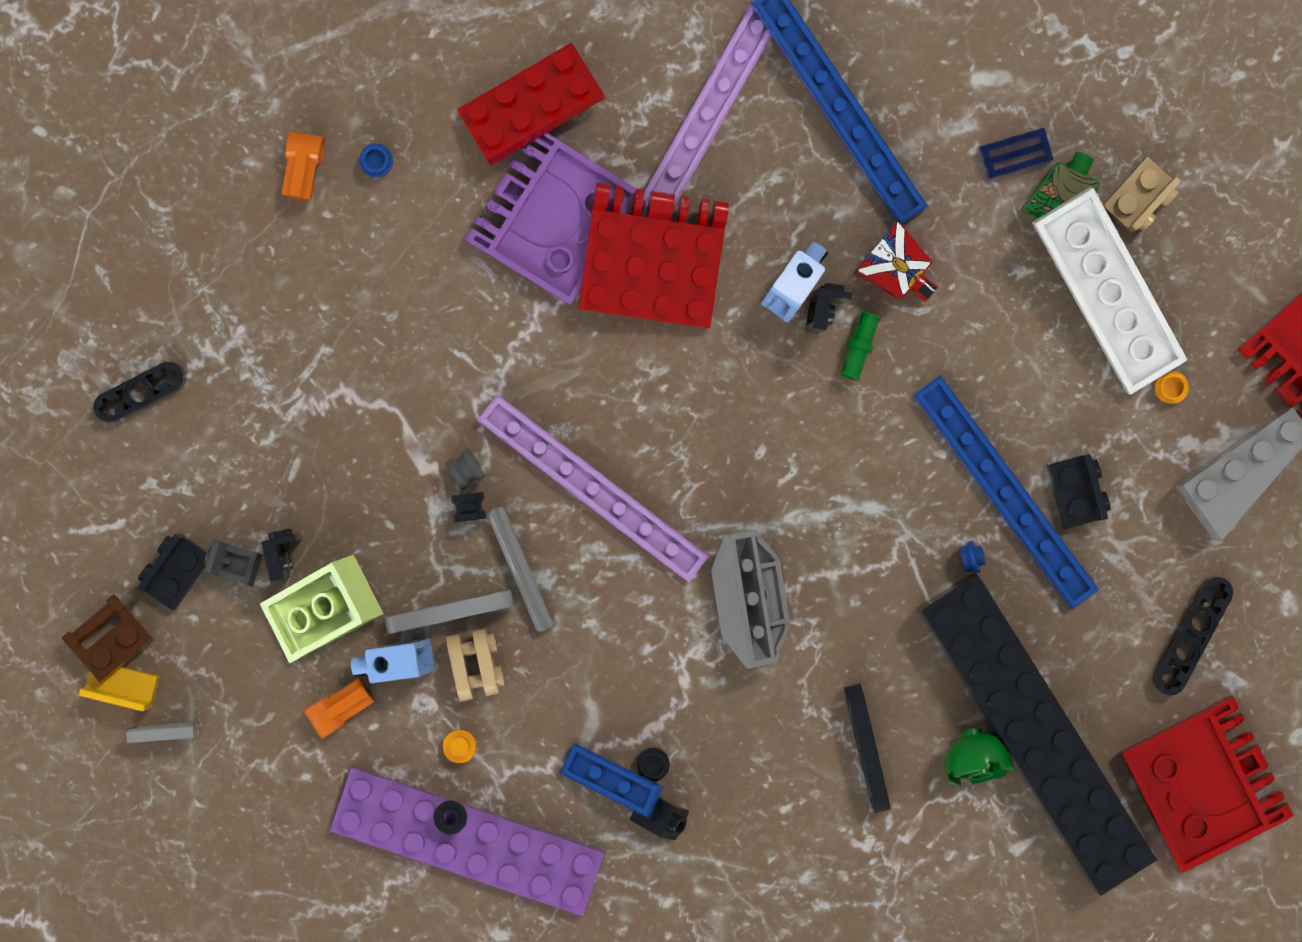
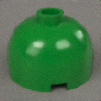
M980 728L961 732L962 738L955 740L949 746L944 758L947 781L949 785L962 786L960 779L971 780V785L1002 778L1007 775L1006 770L1014 771L1011 756L1002 740L993 734L981 733Z

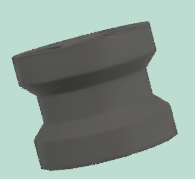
M469 449L463 451L461 457L457 460L450 459L445 463L462 491L468 488L469 483L474 479L481 480L485 477L483 470Z

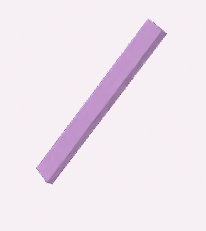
M751 5L644 191L642 217H646L651 191L674 194L675 207L769 42L771 34Z
M498 394L477 420L688 583L709 557Z

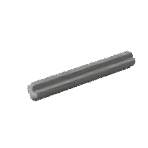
M499 506L488 511L487 516L536 631L542 632L551 628L553 621L504 507Z

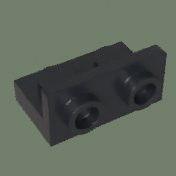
M825 283L824 286H820V288L811 292L805 332L819 334L826 331L829 325H833L835 316V305H830V303L844 304L851 300L852 293L844 292L845 286Z
M1084 454L1046 465L1064 529L1108 519L1107 511L1111 510V505L1106 491L1101 492L1098 479L1102 478V473L1097 459L1092 460L1091 454Z
M292 529L268 533L269 540L262 541L261 544L270 582L290 577L289 570L294 569L290 550H284L283 544L302 540L301 533L293 534Z
M181 533L174 534L173 537L168 535L157 549L160 556L153 565L148 563L138 577L141 583L137 590L142 593H148L172 611L177 610L206 566L205 556L207 551Z

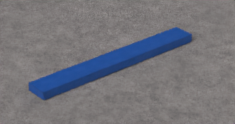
M790 0L752 1L750 5L894 220L903 224L928 207Z
M938 376L915 393L913 397L1069 608L1074 609L1099 590L942 376Z

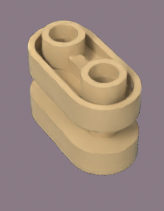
M486 628L472 631L474 641L466 643L462 642L460 634L446 636L448 653L460 702L474 699V688L484 687L486 696L499 694V687L505 685L501 666L495 667L492 654L498 653L494 633L488 634ZM476 654L480 674L470 676L466 656Z

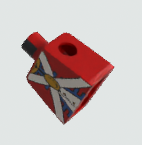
M898 221L854 272L861 279L898 300L903 299L911 290L926 302L938 288L935 283L924 275L933 263L932 260Z

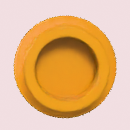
M1169 371L1155 382L1157 397L1167 404L1181 402L1189 391L1186 377L1178 371Z
M461 729L450 732L443 742L445 756L454 763L469 761L474 756L477 748L473 735Z

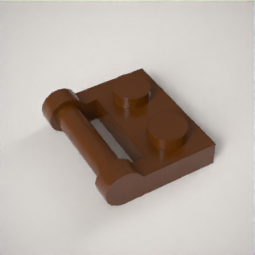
M115 594L106 600L108 604L73 633L69 631L61 637L101 684L154 641ZM117 613L122 618V621L86 650L81 645V642Z

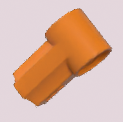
M290 131L286 143L285 159L288 161L281 195L311 201L317 166H320L324 154V136Z
M359 677L332 696L327 695L303 712L320 738L323 739L346 724L347 719L369 707L370 704L375 702V699L367 685Z

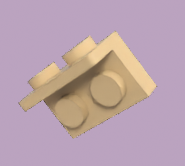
M1147 156L1108 198L1103 206L1107 214L1128 233L1131 234L1138 229L1143 232L1156 219L1153 212L1158 206L1162 204L1166 207L1179 193L1175 187L1181 180L1177 177L1172 179Z

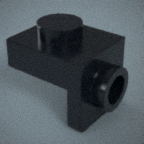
M659 797L650 817H645L633 811L629 820L661 838L676 840L686 827V818L689 810Z

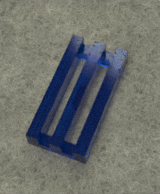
M1045 128L979 147L980 154L983 156L984 167L987 170L988 180L1054 160ZM1034 138H1040L1041 143L995 157L990 156V151ZM1040 150L1044 152L1043 156L996 170L993 164Z

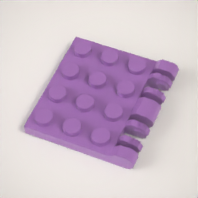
M546 133L532 142L549 151L547 155L529 144L520 148L527 156L542 162L536 172L527 168L520 161L513 160L510 164L513 170L530 180L528 185L505 172L493 191L495 195L514 206L512 211L507 210L491 199H488L485 204L490 211L506 218L502 227L498 229L485 218L477 217L474 221L476 225L495 236L493 241L473 228L469 229L464 240L571 306L580 293L596 183L610 184L607 207L609 212H611L615 186H623L624 199L620 210L622 214H629L632 210V199L636 188Z

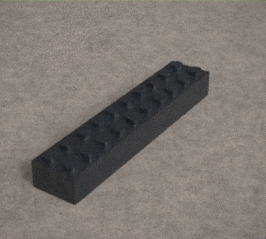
M971 573L917 607L916 609L992 730L1007 747L1011 760L1092 889L1102 896L1156 862L1157 858L979 575Z

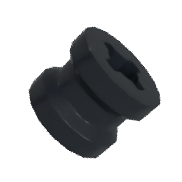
M484 492L451 496V503L456 508V513L453 515L454 522L486 519V511L482 509Z

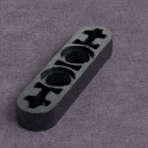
M1210 577L1201 584L1154 672L1153 684L1161 693L1176 695L1185 688L1232 600L1233 587L1228 580L1221 577ZM1219 583L1222 584L1220 590L1224 592V596L1222 598L1216 597L1211 606L1217 607L1216 612L1210 608L1200 606L1202 600L1205 603L1210 602L1213 593L1209 591V588L1211 586H1218ZM1203 611L1208 615L1210 622L1206 629L1198 631L1194 628L1192 619L1196 613ZM1183 641H1189L1194 647L1193 655L1187 660H1181L1176 652L1177 646ZM1170 659L1186 666L1184 672L1178 668L1175 671L1173 678L1177 680L1176 685H1168L1167 688H1164L1166 682L1162 680L1163 674L1170 675L1175 667L1168 664Z
M860 683L844 687V693L873 812L876 814L891 810L862 686Z

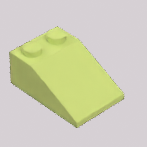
M354 555L326 565L260 603L289 663L384 614Z

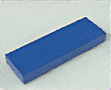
M578 743L573 744L560 774L645 817L651 816L664 786Z

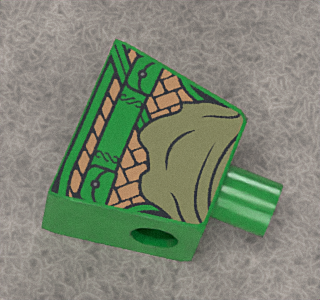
M1075 152L1069 167L1058 162L1054 164L1029 198L1022 211L1040 218L1089 187L1094 188L1097 194L1100 182L1087 176L1094 159L1084 153Z

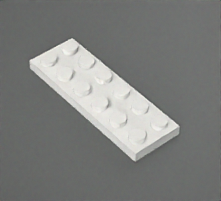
M1089 187L1032 222L1126 393L1133 394L1187 361L1183 350L1094 188Z

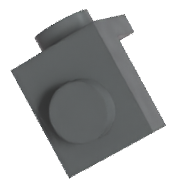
M214 540L212 547L208 549L205 556V572L253 587L263 555Z

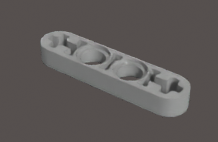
M510 589L384 617L387 634L509 608L514 606V601Z

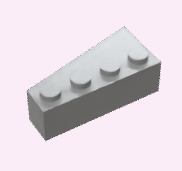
M1294 408L1281 409L1174 485L1212 540H1223L1302 448L1301 418Z

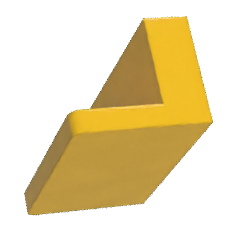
M122 666L101 684L89 671L86 687L80 688L79 696L139 711H146L152 708L160 676Z

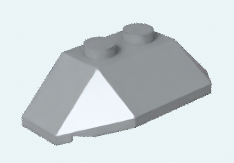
M757 530L725 535L711 569L721 635L747 669L777 663L780 657L779 652L790 627L780 558L760 538L761 535Z

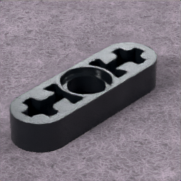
M173 362L161 363L100 394L94 401V413L102 421L117 422L182 389L186 383L185 370L179 364ZM166 369L171 372H177L178 376L174 378L175 384L172 386L166 382L158 385L157 387L161 390V393L157 394L156 387L149 377L153 375V379L158 381L166 376ZM142 382L147 385L149 395L146 400L137 402L132 398L131 390L135 384ZM123 390L124 398L131 405V408L127 409L126 404H121L114 408L115 415L112 416L111 413H104L102 409L106 407L105 400L117 402L123 399L119 394Z

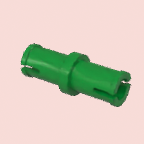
M865 311L860 312L853 338L848 339L846 346L849 349L839 375L854 381H860V375L867 355L871 354L873 350L871 343L881 319L879 316Z

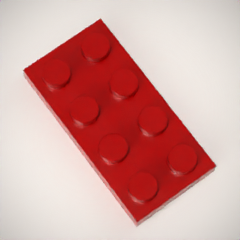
M571 42L458 108L457 111L488 164L491 166L604 100L605 96Z

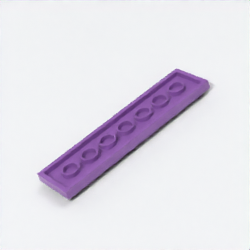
M353 766L351 767L330 832L581 916L584 915L605 851L463 803L461 804L465 807L468 816L465 827L456 834H444L435 826L434 812L442 802L452 799ZM453 812L445 813L444 820L447 823L453 824L456 822L457 818Z

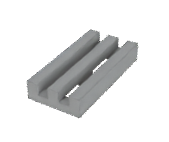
M197 721L134 726L126 731V742L135 743L195 738L200 735V727Z

